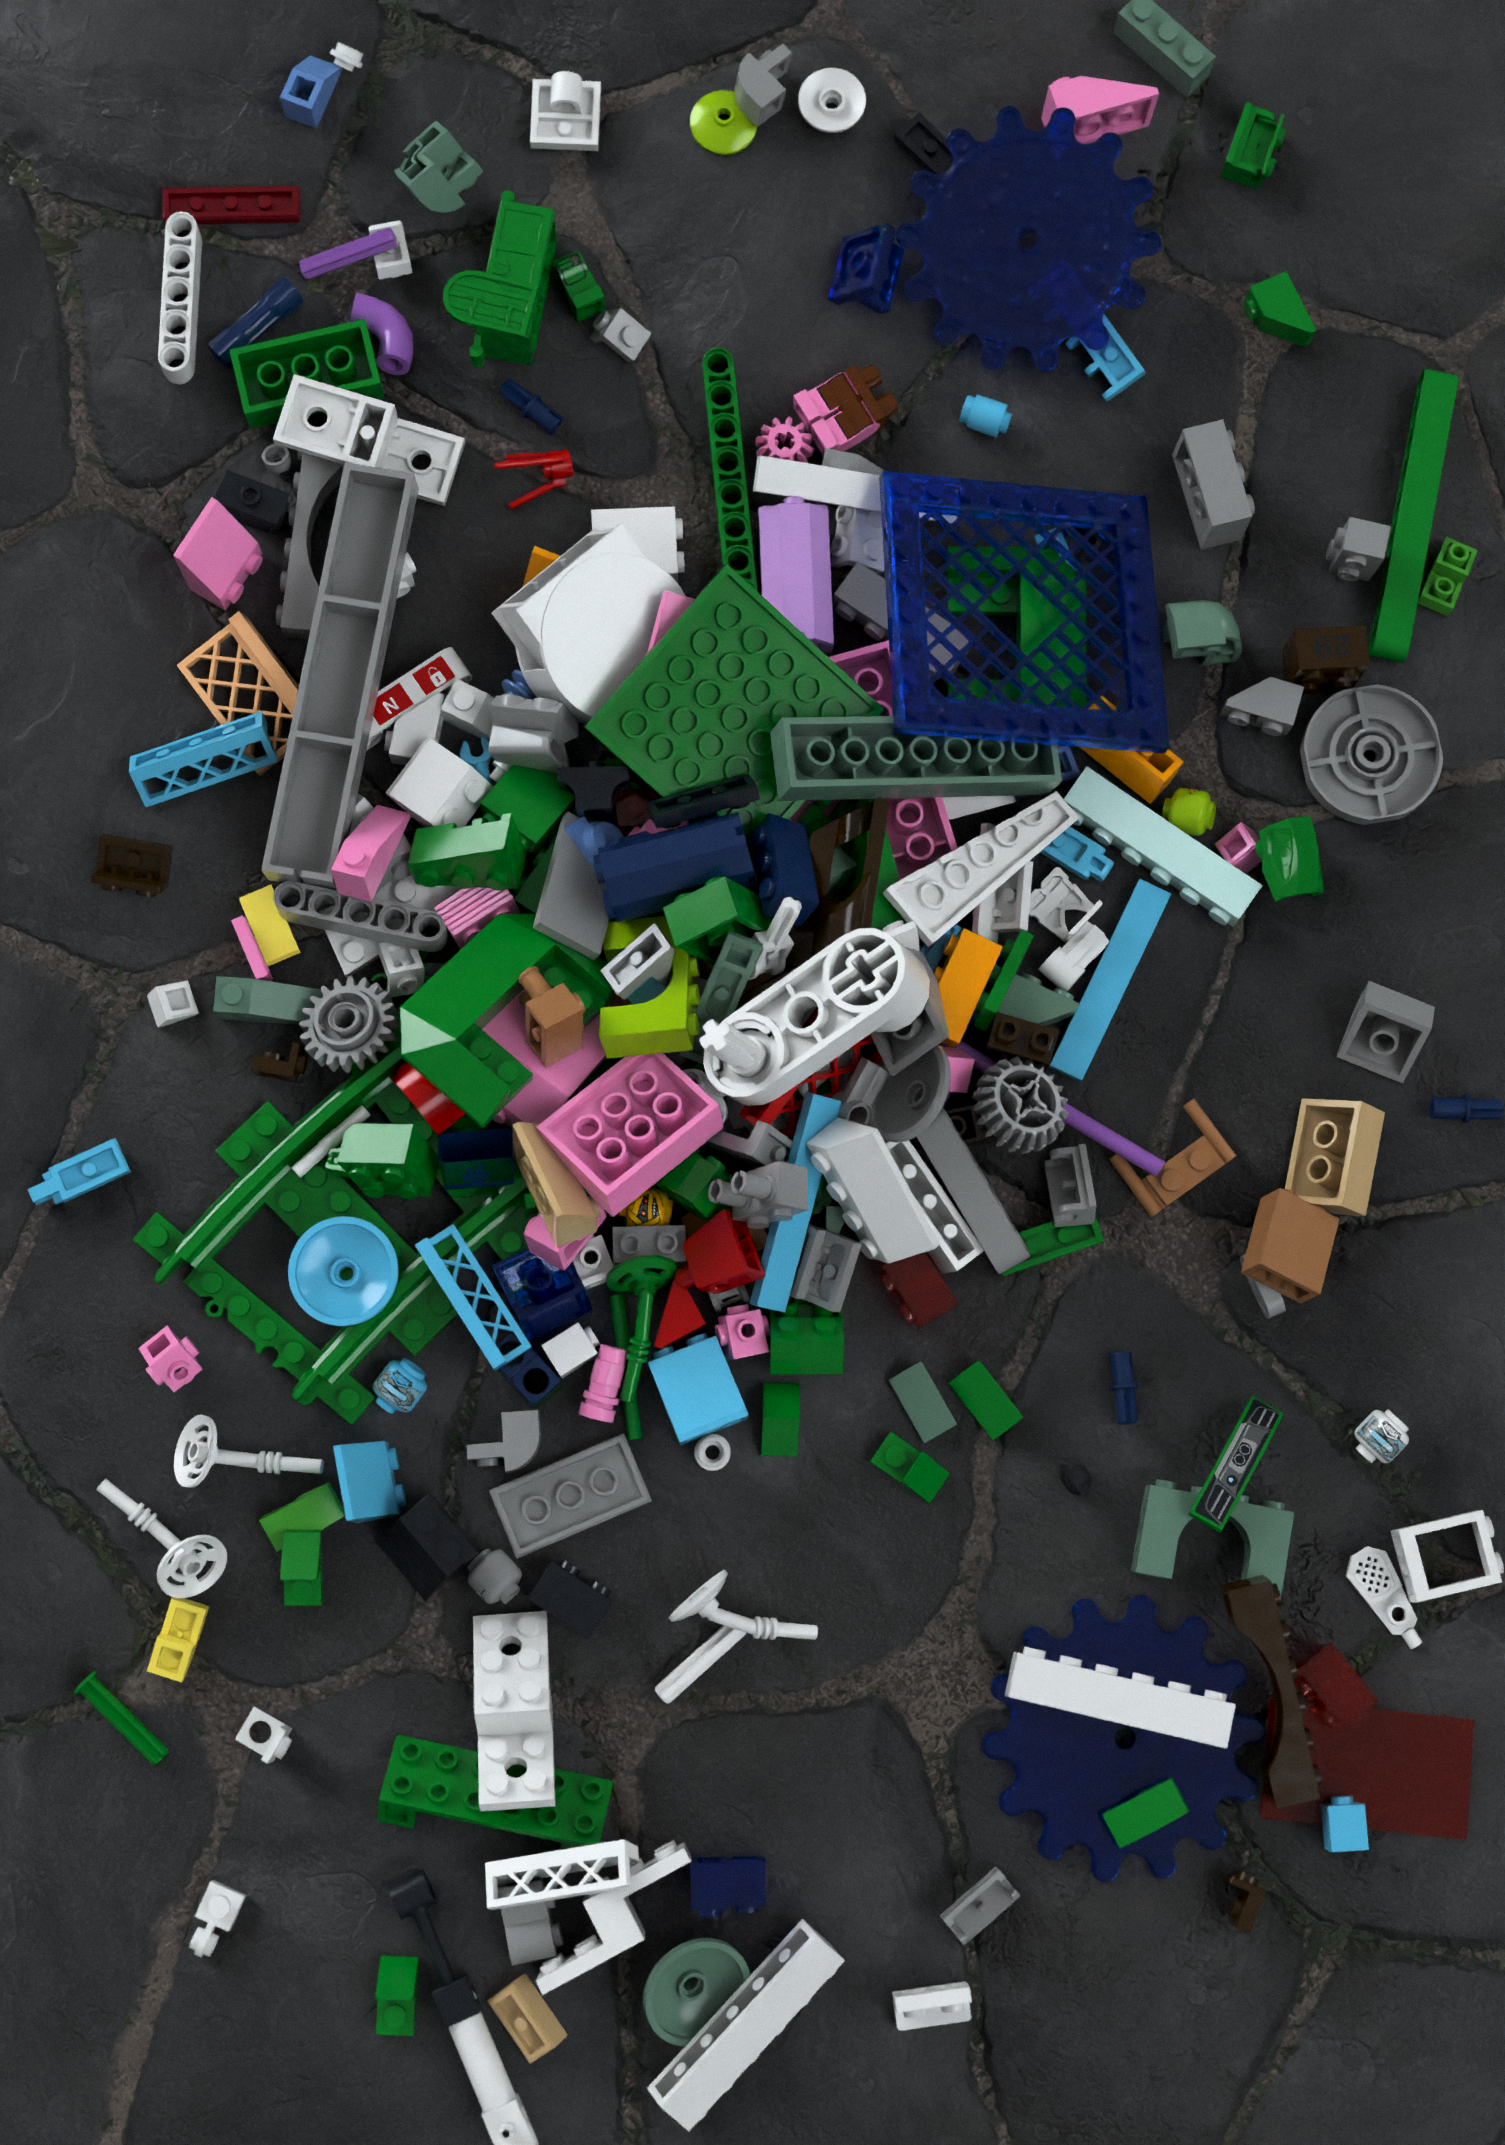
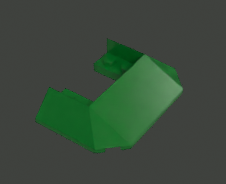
M947 546V615L1016 616L1017 680L948 679L947 715L1053 714L1057 745H1059L1077 726L1082 715L1087 711L1086 581L1081 576L1078 578L1075 575L1076 571L1051 547L1042 549L1043 547Z
M498 914L400 1007L401 1058L482 1129L533 1078V1073L482 1030L524 989L518 982V977L524 970L536 966L551 988L564 983L571 994L577 993L585 1006V1012L583 1013L584 1027H587L600 1014L601 1008L607 1007L618 996L601 972V969L608 963L600 956L592 960L534 929L533 924L536 914Z

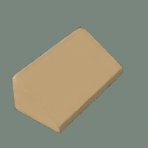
M526 1974L518 1977L487 2001L530 2064L554 2049L567 2037L566 2031Z

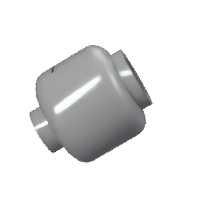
M488 1548L477 1555L467 1567L470 1571L467 1578L468 1584L488 1604H494L500 1600L506 1604L521 1590L517 1584L522 1577V1571L502 1550L491 1551Z

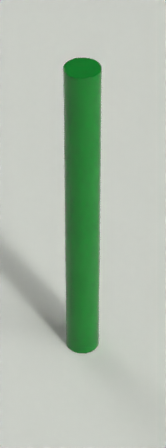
M624 1295L609 1296L616 1347L625 1349L629 1353L628 1345H630ZM626 1358V1362H625L626 1367H625L623 1379H622V1382H621V1390H622V1386H623V1382H624V1378H625V1373H626V1369H627V1365H628V1361H629V1359H627V1358ZM636 1393L634 1402L623 1401L628 1440L642 1439Z

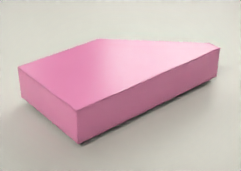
M242 915L231 920L255 978L273 982L271 972L246 917Z

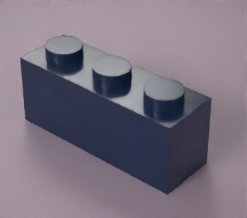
M768 813L760 825L754 827L750 836L763 915L774 918L784 898L792 897L794 900L800 901L802 905L800 913L794 922V925L801 927L820 904L806 826Z

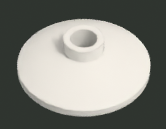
M825 68L812 73L803 82L799 91L798 105L801 115L809 125L823 132L837 133L851 128L860 120L865 110L866 95L860 81L848 71L839 68ZM834 103L837 105V108H827L826 104Z

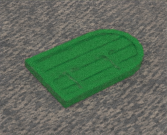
M466 270L455 274L448 280L443 290V303L447 313L459 323L525 339L539 285L481 271Z

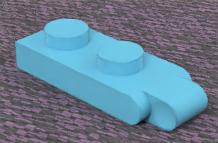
M1068 827L1040 851L1041 854L1084 880H1088L1092 876L1098 881L1103 882L1114 865L1112 860L1103 855L1106 851L1104 847L1071 827Z

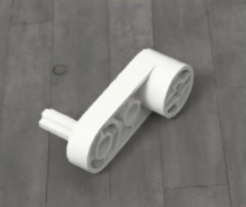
M860 928L841 936L725 1018L720 1024L712 1019L702 1026L706 1034L699 1041L704 1048L703 1065L708 1080L719 1092L746 1106L764 1105L779 1098L873 1031L895 1032L910 1025L922 1013L929 998L930 979L924 964L889 933L879 929ZM818 1007L816 1021L811 1026L802 1028L801 1024L804 1014L809 1009ZM771 1032L774 1034L771 1037L767 1036Z

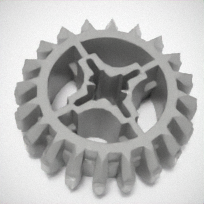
M1018 1056L1011 1058L1009 1061L1007 1059L1000 1060L994 1066H990L985 1070L984 1075L978 1079L975 1085L978 1089L972 1096L978 1102L974 1105L972 1111L981 1114L977 1125H985L988 1129L985 1137L994 1135L997 1138L996 1147L1007 1143L1009 1153L1019 1149L1022 1154L1029 1153L1031 1150L1035 1152L1040 1151L1047 1144L1050 1145L1055 1141L1058 1134L1063 1131L1065 1126L1063 1121L1069 1114L1063 1108L1068 1099L1059 1095L1063 1086H1055L1053 1083L1055 1074L1047 1076L1044 1073L1043 1064L1035 1068L1032 1060L1025 1059L1021 1062Z

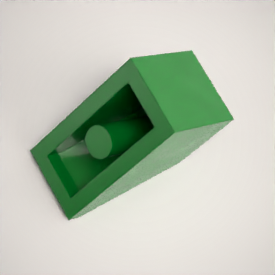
M1287 271L1249 287L1243 302V308L1247 318L1250 321H1254L1259 331L1303 347L1310 344L1316 329Z

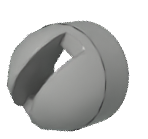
M272 444L266 447L262 453L264 465L272 474L280 475V473L288 471L292 465L291 455L287 447ZM279 456L281 461L275 463L273 458Z

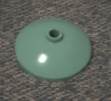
M714 1938L693 1939L676 1946L658 1961L647 1979L643 1994V2008L649 2025L666 2042L685 2047L750 1976L747 1963L733 1946Z

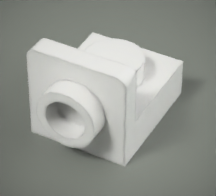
M384 942L378 943V954L388 978L387 991L390 997L410 995L419 990L424 985L425 967L418 950Z

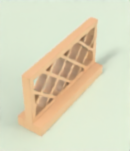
M238 611L228 619L230 624L178 663L177 667L221 725L234 721L235 713L252 715L261 712L262 691L276 693L279 697L277 712H262L266 717L276 718L274 736H269V738L273 742L272 745L279 762L285 756L288 742L287 738H280L283 719L292 720L299 685L251 621ZM233 635L238 642L236 658L219 656L221 643ZM213 650L212 655H207L210 651ZM244 651L248 655L250 660L243 659ZM200 659L211 660L209 679L196 678L189 668ZM218 661L235 663L233 682L216 680ZM242 664L256 666L259 670L257 685L239 683ZM264 678L271 687L263 686ZM201 684L208 685L207 692ZM215 686L232 688L229 707L219 706L214 703L213 694ZM238 689L256 690L253 710L236 708ZM285 706L291 714L284 713ZM221 711L228 712L227 719ZM255 743L249 744L248 747L246 746L243 754L255 759L253 755ZM279 743H284V745L281 748H279ZM276 763L262 767L255 771L258 775L261 776Z

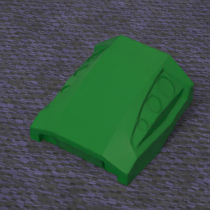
M1311 816L1288 818L1268 825L1258 832L1260 840L1256 842L1255 849L1262 861V872L1275 902L1292 896L1312 894L1313 897H1316L1323 893L1324 882L1322 879L1319 849Z

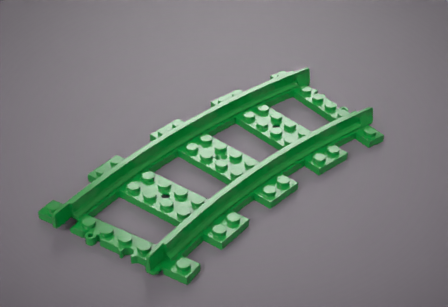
M657 912V913H653V914H649V915H645V916H642V917H638V918L653 917V916H655L656 914H658V912ZM610 918L608 922L616 921V918ZM397 1014L394 1017L398 1021L399 1027L390 1029L396 1039L395 1041H384L388 1053L376 1051L377 1063H373L369 1058H366L364 1060V1070H360L356 1063H353L350 1070L353 1075L317 1104L294 1126L267 1101L215 1150L240 1177L185 1234L181 1233L156 1212L133 1238L137 1244L162 1264L155 1274V1282L162 1286L184 1261L188 1262L194 1269L183 1282L201 1298H214L205 1306L207 1315L213 1319H218L224 1315L225 1309H227L228 1321L255 1343L256 1353L262 1354L269 1347H274L277 1350L278 1358L272 1366L275 1368H285L299 1380L292 1390V1398L307 1406L319 1397L352 1426L376 1400V1397L350 1376L370 1352L391 1332L416 1357L459 1315L419 1252L416 1254L341 1176L331 1175L325 1168L327 1161L324 1158L301 1178L291 1169L332 1129H335L361 1105L369 1111L377 1104L392 1124H413L438 1155V1139L442 1133L438 1136L390 1079V1076L406 1062L401 1058L400 1017ZM606 1058L581 1089H585L613 1066L611 1061ZM697 1063L689 1068L701 1070L706 1074L704 1065L701 1063ZM725 1096L723 1099L727 1104V1096ZM466 1114L446 1129L454 1132L489 1130L487 1125L482 1129ZM514 1159V1184L446 1190L464 1212L449 1226L454 1224L472 1254L488 1242L506 1266L511 1265L512 1267L514 1266L513 1263L517 1262L515 1260L531 1253L523 1233L530 1219L539 1214V1212L527 1215L524 1213L522 1199L524 1194H529V1189ZM438 1162L435 1177L444 1187L440 1164ZM267 1204L299 1238L315 1224L333 1217H356L370 1222L379 1228L393 1245L398 1259L399 1277L391 1300L380 1313L366 1322L353 1326H343L325 1347L320 1350L213 1259ZM452 1235L433 1246L441 1259L456 1262L459 1246ZM464 1253L462 1254L461 1263L467 1260ZM445 1265L451 1274L455 1266ZM346 1268L341 1272V1279L344 1281L350 1280L353 1276L351 1268ZM217 1305L219 1310L213 1313L212 1308Z

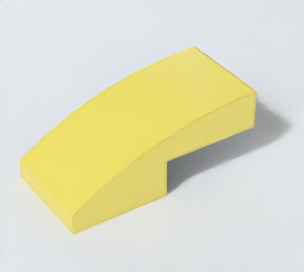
M272 884L239 898L267 966L301 953L288 921L280 916L273 899L275 890Z
M171 1598L162 1631L157 1636L147 1672L181 1683L184 1681L202 1632L209 1606L185 1598Z

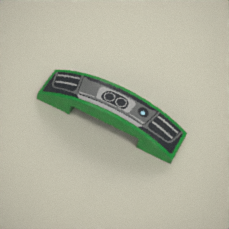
M1251 1396L1190 1509L1189 1516L1221 1533L1280 1423L1283 1412Z

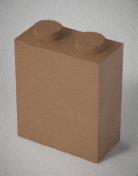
M1279 1188L1260 1198L1241 1273L1299 1303L1320 1295L1339 1218L1328 1213L1322 1206L1313 1205L1302 1200L1291 1190Z

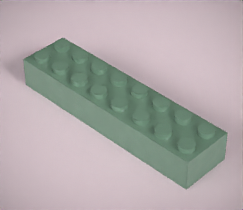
M1053 714L781 718L770 732L778 801L876 799L880 796L883 799L1048 795L1062 782Z

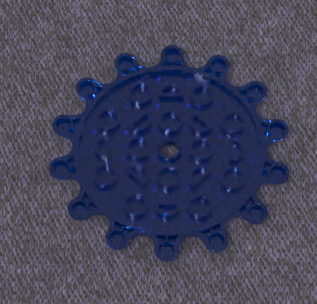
M1003 107L996 116L997 130L995 135L985 142L977 141L965 129H954L947 137V146L953 156V164L950 170L943 174L919 170L911 179V188L914 193L925 200L927 212L921 220L903 223L896 230L895 236L898 244L903 248L919 251L923 257L922 269L907 279L904 285V293L911 301L918 302L927 298H933L942 304L943 315L934 329L935 338L939 343L949 345L953 344L965 333L976 334L982 341L981 363L989 370L1001 368L1012 349L1024 347L1033 355V361L1038 370L1042 372L1053 371L1059 363V346L1063 340L1069 337L1081 339L1091 350L1103 349L1109 341V333L1103 323V314L1106 309L1113 305L1137 309L1145 302L1146 292L1144 288L1135 282L1129 273L1132 262L1139 257L1153 256L1161 249L1160 235L1153 230L1139 228L1133 219L1135 209L1151 198L1154 190L1152 182L1144 176L1124 180L1115 174L1113 164L1123 147L1122 139L1119 135L1108 132L1104 133L1092 144L1085 145L1078 142L1074 136L1076 118L1072 110L1067 107L1056 109L1051 114L1046 127L1039 131H1032L1025 127L1021 113L1016 107ZM1027 231L1034 232L1038 237L1037 244L1029 250L1020 247L1018 243L1021 234Z
M1146 1595L1133 1597L1129 1603L1126 1616L1121 1621L1115 1623L1109 1622L1102 1617L1097 1604L1093 1600L1087 1598L1076 1601L1072 1608L1074 1628L1070 1635L1062 1639L1055 1638L1045 1629L1036 1626L1027 1629L1022 1639L1024 1647L1046 1651L1045 1659L1059 1662L1060 1655L1082 1660L1081 1668L1095 1671L1096 1664L1118 1668L1117 1676L1127 1679L1132 1678L1133 1672L1155 1677L1153 1685L1168 1688L1169 1681L1190 1685L1191 1694L1204 1696L1205 1689L1227 1694L1226 1702L1231 1703L1232 1693L1242 1686L1248 1678L1246 1666L1238 1660H1229L1220 1665H1213L1205 1660L1202 1647L1209 1634V1628L1203 1619L1190 1617L1183 1622L1179 1629L1172 1632L1159 1628L1155 1619V1603ZM1000 1674L991 1682L990 1689L992 1695L1010 1708L1012 1719L1007 1728L988 1733L982 1740V1749L985 1755L991 1759L1009 1761L1016 1771V1778L1013 1784L999 1796V1806L1003 1813L1009 1816H1016L1030 1810L1041 1815L1044 1820V1831L1038 1840V1850L1048 1860L1060 1858L1071 1845L1079 1844L1085 1846L1091 1853V1872L1101 1882L1114 1880L1118 1875L1121 1861L1130 1854L1142 1856L1155 1877L1160 1879L1172 1876L1176 1869L1174 1848L1178 1841L1189 1837L1196 1839L1206 1849L1214 1850L1220 1848L1225 1842L1226 1834L1216 1818L1217 1805L1226 1798H1234L1244 1802L1249 1801L1257 1793L1258 1787L1255 1779L1240 1770L1236 1763L1237 1751L1242 1746L1257 1743L1265 1735L1264 1723L1256 1716H1243L1236 1711L1234 1712L1226 1749L1004 1696L1008 1674ZM1122 1727L1130 1728L1134 1734L1133 1745L1125 1749L1118 1747L1114 1740L1116 1731ZM1173 1777L1190 1811L1147 1836L1119 1848L1102 1814L1106 1810L1137 1796L1141 1791Z

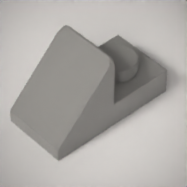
M654 923L601 969V972L615 993L625 1000L651 976L664 986L666 985L675 949L659 926Z

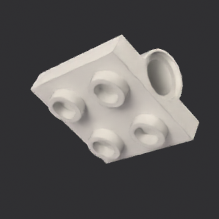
M568 71L553 74L551 80L533 79L530 148L598 151L601 82L582 81L581 76Z

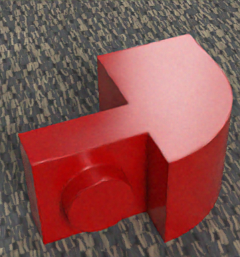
M407 1062L403 1063L390 1076L393 1083L438 1136L465 1115L460 1108Z

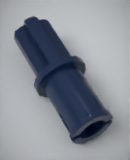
M510 378L502 384L499 390L500 394L522 411L524 419L528 417L550 436L556 432L562 424L564 417L542 402L540 395L533 396Z
M1464 1094L1462 1098L1432 1096L1430 1099L1431 1119H1462L1463 1123H1468L1469 1119L1499 1120L1502 1118L1504 1111L1503 1103L1500 1099L1470 1098L1468 1094Z
M1132 1352L1110 1353L1112 1386L1109 1387V1390L1114 1392L1116 1422L1119 1425H1131L1138 1421L1135 1389H1138V1384L1134 1383Z

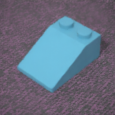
M386 1441L333 1446L346 1521L362 1523L401 1515L400 1506H405L406 1500L403 1485H396L393 1470L399 1469L396 1448L389 1449V1443Z

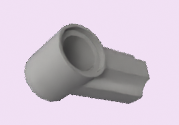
M862 1057L844 1091L838 1092L832 1097V1099L842 1101L837 1117L870 1127L874 1119L872 1105L884 1085L889 1071Z

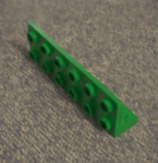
M398 1735L395 1739L379 1797L377 1821L414 1829L417 1812L561 1842V1850L600 1843L613 1782L604 1778L554 1768L555 1806L480 1811L477 1751ZM517 1764L511 1766L506 1773L510 1777L518 1778L524 1775L527 1769L523 1765Z

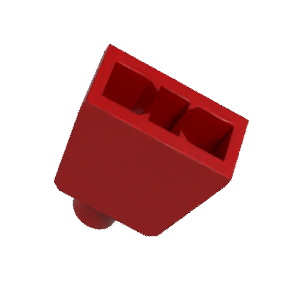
M728 1210L720 1211L684 1241L682 1248L688 1263L675 1271L676 1279L684 1289L696 1285L699 1290L713 1294H719L765 1277L747 1223L732 1219V1212Z

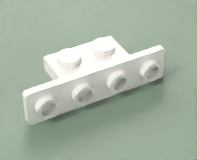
M990 823L981 824L980 835L991 830L995 825ZM1032 861L1026 863L972 910L973 933L998 944L999 933L1020 932L1021 929L1028 931L1033 872Z

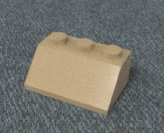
M1302 1098L1285 1189L1293 1191L1297 1194V1197L1310 1204L1324 1207L1328 1213L1366 1216L1385 1112L1363 1101Z
M517 1122L512 1124L513 1157L556 1248L596 1233L597 1218L601 1217L597 1202L592 1197L588 1198L583 1186L536 1129L539 1124Z

